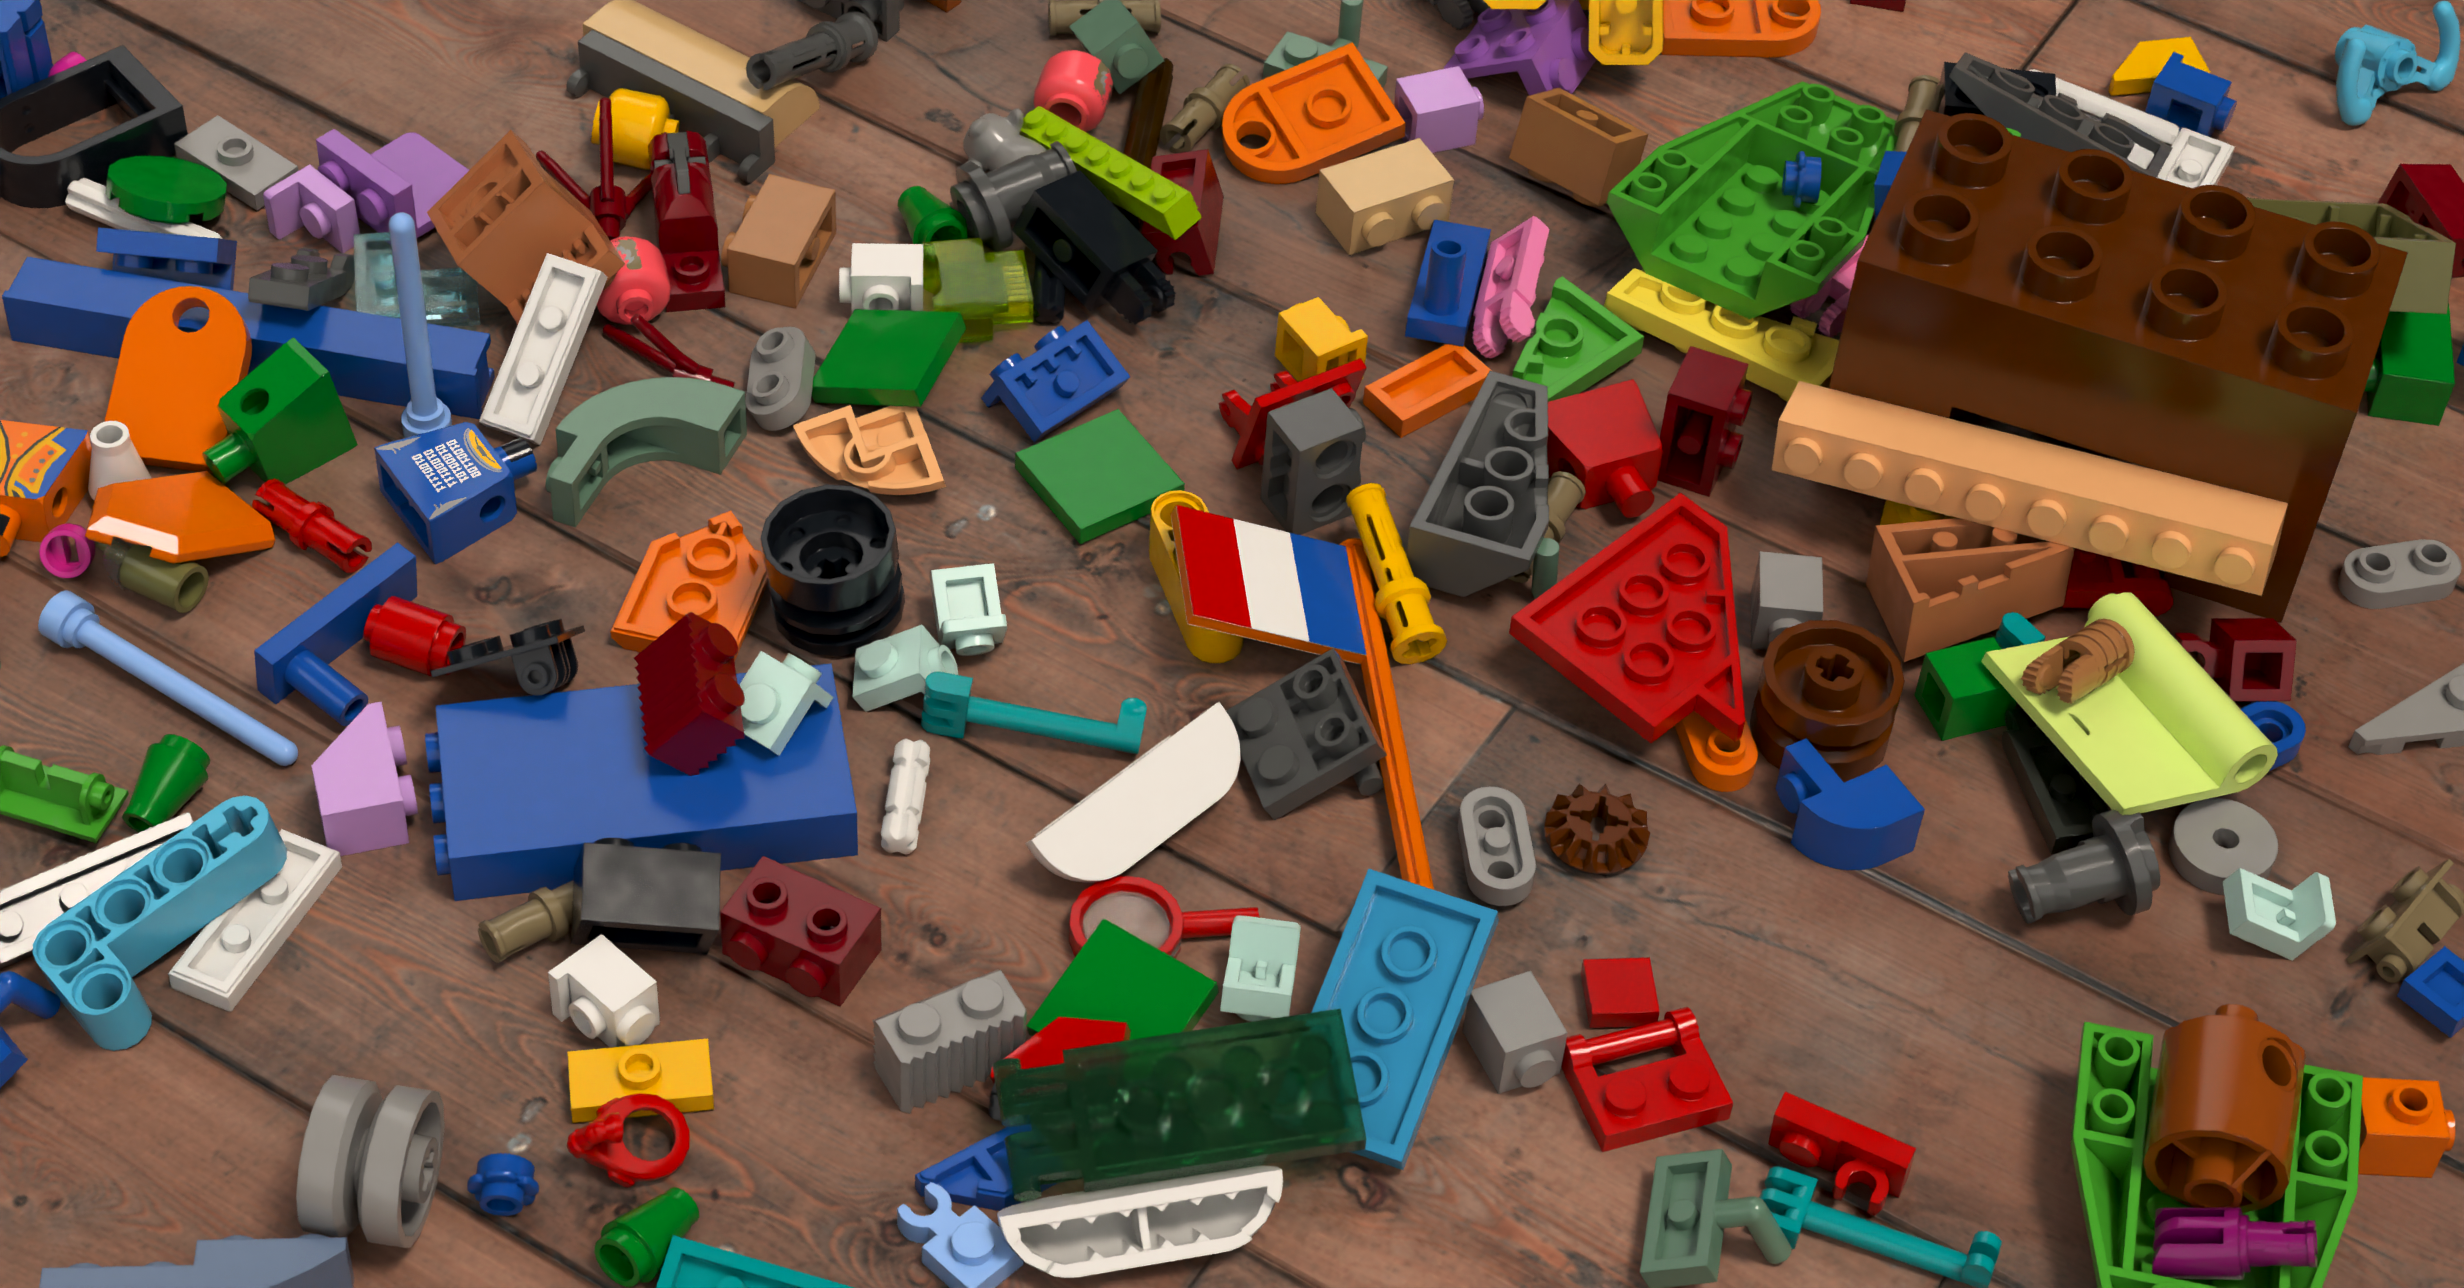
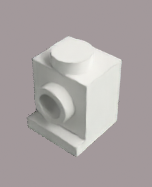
M852 243L851 267H840V303H852V313L855 309L923 311V244Z
M602 934L548 972L553 1015L561 1022L571 1016L577 1028L588 1038L594 1039L598 1037L610 1048L639 1045L660 1024L657 982Z

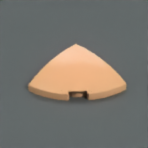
M849 405L793 425L800 444L807 455L818 467L836 480H845L854 485L867 488L871 493L884 495L919 494L946 487L916 407L888 406L855 418L852 407Z

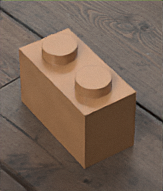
M1555 88L1526 96L1509 159L1528 168V173L1533 178L1543 182L1556 183L1573 192L1572 196L1578 202L1588 206L1600 207L1607 203L1609 192L1640 164L1648 133L1561 88Z
M769 174L758 195L752 194L749 196L745 204L742 223L737 232H730L725 239L721 262L723 266L728 267L729 292L796 309L836 235L835 190Z

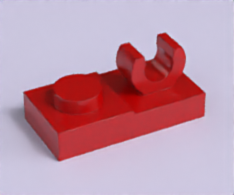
M1786 1091L1774 1113L1768 1145L1778 1148L1785 1158L1795 1164L1804 1167L1819 1166L1832 1173L1833 1170L1838 1171L1832 1192L1833 1198L1839 1201L1844 1197L1846 1189L1850 1184L1860 1182L1868 1185L1873 1193L1867 1213L1873 1216L1883 1209L1887 1194L1900 1197L1909 1177L1916 1151L1915 1147Z

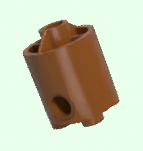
M2239 1004L2222 1005L2216 1010L2215 1015H2205L2185 1020L2179 1025L2167 1029L2162 1039L2143 1158L2147 1178L2163 1194L2194 1208H2241L2242 1213L2264 1209L2281 1199L2290 1180L2306 1059L2305 1050L2298 1044L2293 1043L2287 1035L2263 1022H2259L2258 1015L2254 1010Z

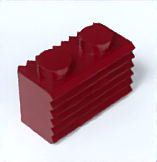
M692 612L682 617L634 657L638 663L635 669L639 673L636 679L641 684L637 688L642 694L638 698L643 703L639 708L644 713L640 718L645 723L642 729L647 734L643 737L648 744L644 749L650 756L690 776L700 775L699 768H708V761L717 760V754L726 753V747L736 746V739H745L741 706L745 702V696L742 688L737 683L734 656L738 653L736 640L724 626L718 623H711Z

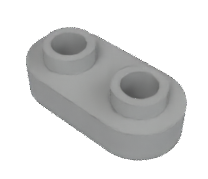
M778 327L765 332L759 338L751 353L746 407L758 425L765 430L776 431L793 425L803 417L811 403L816 354L804 333L796 327Z
M2420 539L2360 548L2347 555L2338 577V586L2341 593L2349 601L2368 609H2383L2436 601L2448 597L2453 592L2461 573L2462 565L2459 557L2451 548L2436 540Z
M1488 786L1471 791L1462 800L1458 819V833L1468 886L1476 897L1486 903L1497 906H1509L1519 903L1530 894L1536 870V861L1524 804L1514 793L1500 787Z

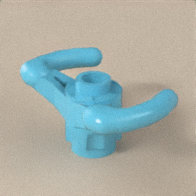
M2449 1L2437 2L2432 10L2438 25L2440 40L2439 53L2434 62L2417 56L2415 45L2408 39L2365 24L2363 28L2352 27L2340 37L2335 50V60L2339 66L2336 95L2341 120L2351 126L2365 124L2371 117L2377 99L2388 91L2398 90L2403 85L2413 82L2425 85L2428 90L2440 91L2454 79L2459 61L2461 37L2459 21ZM2417 66L2422 68L2420 72L2416 71Z

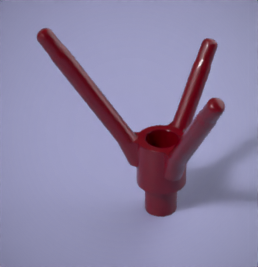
M603 97L599 101L601 185L593 188L590 196L545 151H538L536 159L558 183L592 212L609 240L620 237V231L626 226V219L629 218L634 207L652 189L651 172L627 196L622 188L614 185L611 100L608 97Z
M639 314L632 316L631 323L660 351L612 325L607 324L603 328L605 336L672 373V377L707 380L734 388L735 382L712 375L714 369L699 365L686 356Z

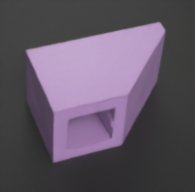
M382 702L368 704L311 765L326 847L340 852V856L409 843L406 816L418 814L411 775L398 777L396 766L407 764L400 725L387 728Z

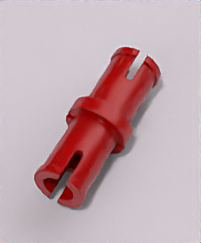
M278 479L268 480L257 490L255 495L263 498L270 505L267 506L260 500H253L252 507L266 519L288 532L291 542L300 549L307 550V547L312 548L338 565L345 573H354L367 562L369 557L354 548L359 547L365 552H371L372 542L370 539L358 534L337 520L333 510L323 502H309L286 487Z

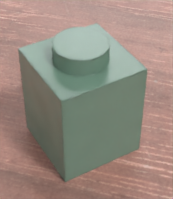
M1120 0L1102 1L1069 26L1086 52L1100 59L1109 69L1113 80V87L1119 94L1164 62V59L1139 22Z

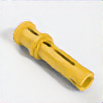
M1376 483L1356 487L1347 495L1346 503L1352 512L1365 554L1368 557L1379 588L1374 605L1378 615L1387 620L1393 637L1390 645L1392 656L1395 661L1401 664H1415L1431 659L1445 648L1447 638L1442 627L1434 624L1428 607L1431 599L1430 591L1426 583L1413 575L1402 539L1388 506L1384 488Z

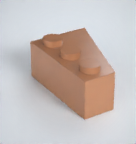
M1960 518L1876 525L1866 585L1903 662L1923 656L1925 653L1940 650L1999 629L2003 616L2009 612L2018 613L2027 619L2063 606L2075 548Z

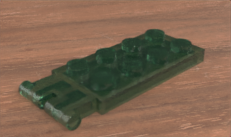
M1341 1008L1063 1050L1062 1064L1022 1069L1021 1061L1017 1058H1006L993 1064L1002 1125L1013 1127L1030 1124L1031 1131L1014 1133L1004 1139L1013 1199L1015 1201L1024 1202L1039 1198L1042 1195L1040 1185L1082 1179L1084 1192L1358 1151L1364 1150L1367 1139Z

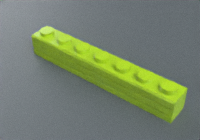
M1036 107L1023 118V126L1020 131L1021 136L1034 140L1047 150L1051 148V143L1055 141L1060 142L1071 157L1076 170H1080L1108 200L1166 233L1174 240L1179 238L1202 218L1197 210L1198 207L1195 201H1193L1194 198L1191 192L1043 107Z

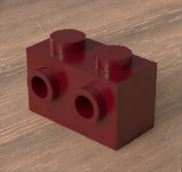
M1690 346L1667 395L1660 433L1663 453L1657 481L1710 497L1723 467L1734 468L1744 439V435L1735 432L1736 425H1743L1753 396V391L1744 389L1748 369L1747 363Z
M765 856L761 857L720 911L722 954L730 957L736 964L747 970H759L790 984L792 988L802 995L819 997L841 1007L882 950L880 907Z

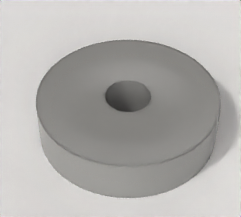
M2210 798L2196 801L2179 813L2169 838L2168 852L2175 869L2188 882L2207 892L2224 895L2223 881L2239 868L2268 879L2278 854V840L2270 823L2251 807L2229 799Z

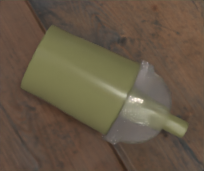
M115 536L111 546L100 542L95 544L96 548L104 551L103 566L115 587L123 591L136 592L179 613H186L195 608L206 592L209 581L208 571L193 561L173 564L149 557L152 547L131 544Z

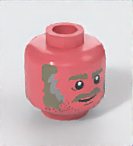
M1078 50L1061 51L1052 56L1042 69L1034 93L1035 108L1038 106L1043 107L1087 133L1095 129L1104 118L1112 95L1113 80L1110 71L1100 59L1089 53Z
M625 236L610 240L625 265L616 273L613 282L602 291L596 305L598 311L609 321L623 325H633L631 318L635 314L641 315L646 321L652 320L665 309L670 301L671 285L665 260L659 248L650 241L637 237Z

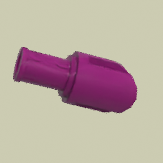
M2241 1208L2156 1209L2153 1242L2154 1255L2152 1261V1273L2154 1275L2179 1280H2243L2244 1273H2250L2251 1266L2317 1268L2318 1244L2315 1220L2289 1222L2250 1221L2248 1215H2242Z

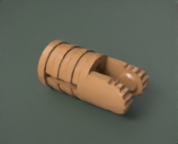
M2098 619L2046 651L2040 657L2038 656L2027 665L2021 678L2023 686H2026V690L2040 695L2042 693L2045 694L2046 690L2050 691L2058 686L2057 696L2060 697V700L2072 704L2129 668L2134 659V644L2129 633L2119 623L2110 619Z

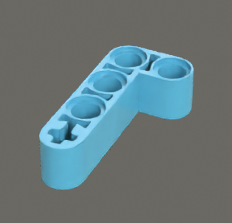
M245 795L232 797L222 802L47 924L38 933L33 943V956L63 1005L100 1047L113 1051L127 1049L137 1044L147 1034L152 1024V1013L132 977L272 879L283 868L287 860V848L265 804L256 797Z

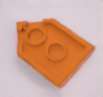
M208 471L113 483L98 488L85 537L89 540L110 546L114 536L131 544L150 546L152 548L149 557L173 564L273 548L275 543L271 522Z
M731 510L708 519V526L681 537L675 532L651 541L610 631L611 638L623 649L641 652L682 617L692 612L711 623H718L724 626L735 638L739 653L769 579L762 552L755 550L743 534V526Z

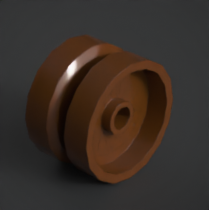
M1809 620L1786 628L1769 643L1758 682L1759 688L1750 718L1751 732L1757 748L1769 763L1780 769L1785 747L1807 738L1843 782L1872 771L1884 759L1905 680L1900 660L1885 641L1863 627L1838 620Z

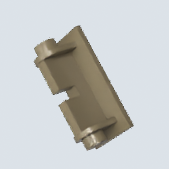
M2450 858L2426 873L2418 866L2408 872L2393 886L2389 892L2396 899L2390 907L2384 905L2379 908L2358 928L2357 932L2363 939L2346 958L2350 964L2367 954L2377 964L2376 969L2380 977L2390 983L2404 980L2422 964L2434 949L2424 936L2432 944L2437 943L2464 913L2463 892L2457 886L2447 884L2442 879L2454 864Z

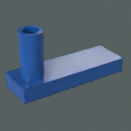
M1434 220L1407 317L1406 337L1464 346L1489 247L1491 229Z
M397 542L255 649L257 690L274 704L279 703L294 690H297L340 725L348 726L367 706L368 696L328 664L364 638L363 633L367 617L376 604L384 605L391 596L412 601L417 597L416 556Z

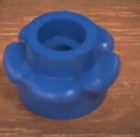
M1799 151L1795 161H1785L1782 195L1793 196V205L1796 208H1800L1801 202L1817 203L1821 184V157L1805 156L1804 151Z
M497 1153L484 1156L478 1161L476 1174L468 1179L467 1189L471 1194H475V1199L479 1201V1205L484 1211L499 1216H510L521 1212L523 1206L534 1202L535 1195L539 1192V1185L534 1180L535 1167L529 1160L513 1154Z

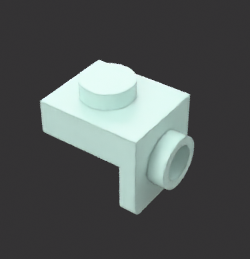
M994 563L931 570L929 578L939 645H945L949 649L956 648L958 655L972 656L990 652L994 649V644L1003 643L1007 631L1006 615L1001 614Z
M923 625L881 640H876L856 649L852 697L867 712L920 692L925 694V681L930 673L939 671L958 675L956 660L949 648L945 645L940 646Z
M760 651L739 684L745 696V702L741 706L744 735L780 756L812 703L816 702L827 708L832 701L833 696L816 684L822 673L790 653L787 654L781 663Z
M2242 868L2237 869L2223 881L2230 934L2293 961L2313 944L2325 937L2336 925L2329 878L2318 872L2313 873L2293 890H2289Z
M1238 915L1234 918L1220 1011L1236 1013L1240 1018L1252 1022H1267L1274 1018L1289 1020L1301 927L1298 923Z

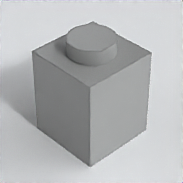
M1759 552L1751 589V649L1767 650L1769 643L1786 628L1809 620H1822V557Z
M1531 971L1472 990L1466 1007L1463 1033L1498 1094L1521 1086L1526 1088L1536 1087L1548 1081L1552 1076L1560 1074L1568 1032Z

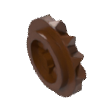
M1578 784L1574 792L1569 796L1557 794L1551 810L1546 813L1544 833L1550 849L1559 859L1578 870L1596 874L1622 871L1634 865L1647 849L1650 837L1647 827V811L1634 807L1631 793L1620 797L1610 794L1606 784L1598 792L1588 791L1581 784ZM1596 816L1602 817L1605 820V828L1603 833H1600L1598 841L1592 840L1593 832L1590 831V824Z

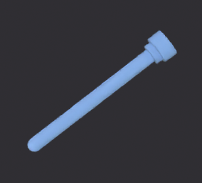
M399 212L394 214L389 220V233L411 401L407 404L401 415L403 437L408 438L452 426V419L449 408L436 397L415 223L409 214Z
M65 590L53 596L45 605L39 618L38 629L49 640L63 648L88 647L278 765L289 766L297 760L298 748L292 741L100 625V619L95 614L93 605L71 591Z

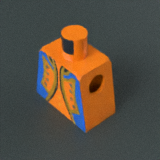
M0 420V557L6 556L10 552L15 539L42 542L53 528L68 521L88 491L92 450L88 430Z

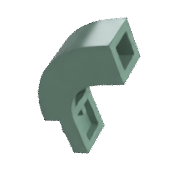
M659 377L633 381L610 388L580 404L555 429L558 457L552 462L546 477V490L551 493L553 520L576 527L606 483L617 473L639 463L659 460L676 461L721 475L747 436L745 391L695 378Z

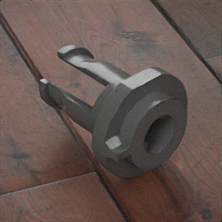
M1055 141L1051 143V148L1040 154L1023 156L988 173H985L980 166L971 161L957 167V184L950 188L952 202L949 204L965 218L967 234L975 244L986 242L995 252L1012 246L1013 235L1011 226L1017 222L1033 192L1038 188L1077 172L1071 157L1060 142Z
M2110 810L2095 815L2092 820L2093 837L2079 841L2077 847L2053 854L2038 864L2029 867L2020 865L2016 869L2008 871L2011 892L2024 921L2030 924L2035 922V920L2043 918L2045 914L2066 912L2096 901L2104 904L2115 900L2120 909L2130 916L2149 910L2152 905V891L2157 890L2160 886V870L2153 846L2144 831V819L2141 813L2122 815L2116 810Z

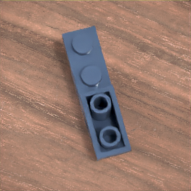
M306 1234L298 1238L254 1239L249 1236L234 1235L222 1240H197L194 1265H176L170 1262L159 1261L151 1262L144 1266L102 1267L92 1263H78L63 1268H42L39 1288H354V1273L347 1237L330 1238L321 1234Z

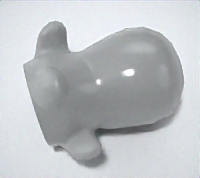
M1019 108L1013 109L1007 117L988 113L976 119L970 125L963 141V147L968 156L967 162L975 163L984 172L1000 168L1026 155L1040 154L1047 149L1034 140L1020 135L1023 126V113Z

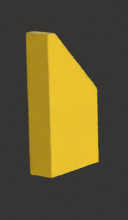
M2191 37L2141 41L2112 75L2108 91L2111 96L2151 92L2153 82L2173 52L2184 56L2182 63L2210 73V70Z

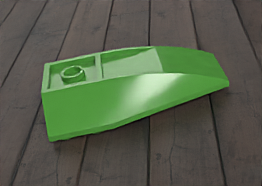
M1802 81L1659 146L1609 192L1607 204L1646 274L1745 318L1752 319L1817 294L1863 246L1875 210L1874 184L1885 151H1894L1898 137L1894 134L1896 120L1887 117L1883 111L1874 106L1858 105L1841 98L1824 85L1808 84ZM1799 151H1804L1805 156L1821 157L1820 192L1817 203L1801 202L1800 208H1796L1793 205V196L1782 195L1783 170L1785 161H1795Z
M2084 1021L2081 1032L2070 1145L2097 1288H2322L2357 1194L2363 1076L2305 1064L2289 1184L2282 1198L2264 1209L2242 1213V1215H2248L2250 1221L2289 1222L2315 1220L2318 1244L2317 1268L2251 1266L2250 1273H2244L2243 1280H2179L2152 1273L2156 1209L2194 1208L2163 1194L2147 1178L2143 1163L2158 1068L2151 1067L2154 1035Z

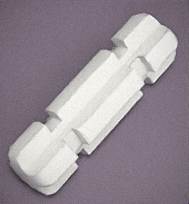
M905 738L895 745L894 767L891 769L885 805L886 815L883 817L881 829V846L889 853L898 851L906 855L917 847L918 825L921 822L927 784L925 779L928 776L930 765V747L923 740L913 742Z

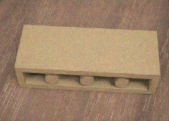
M613 0L582 23L583 36L594 30L772 118L775 147L820 109L816 92L811 87L795 79L783 82L769 90H763V86L760 89L755 88L750 83L746 73V65L750 57L634 0Z

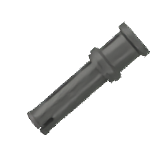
M860 12L845 13L838 17L835 23L823 21L814 25L808 31L805 38L751 56L746 65L747 77L755 88L760 89L763 86V90H769L776 85L801 77L817 69L823 72H836L844 68L849 61L862 62L872 57L878 45L877 30L873 22L866 15ZM863 41L862 45L852 48V45Z

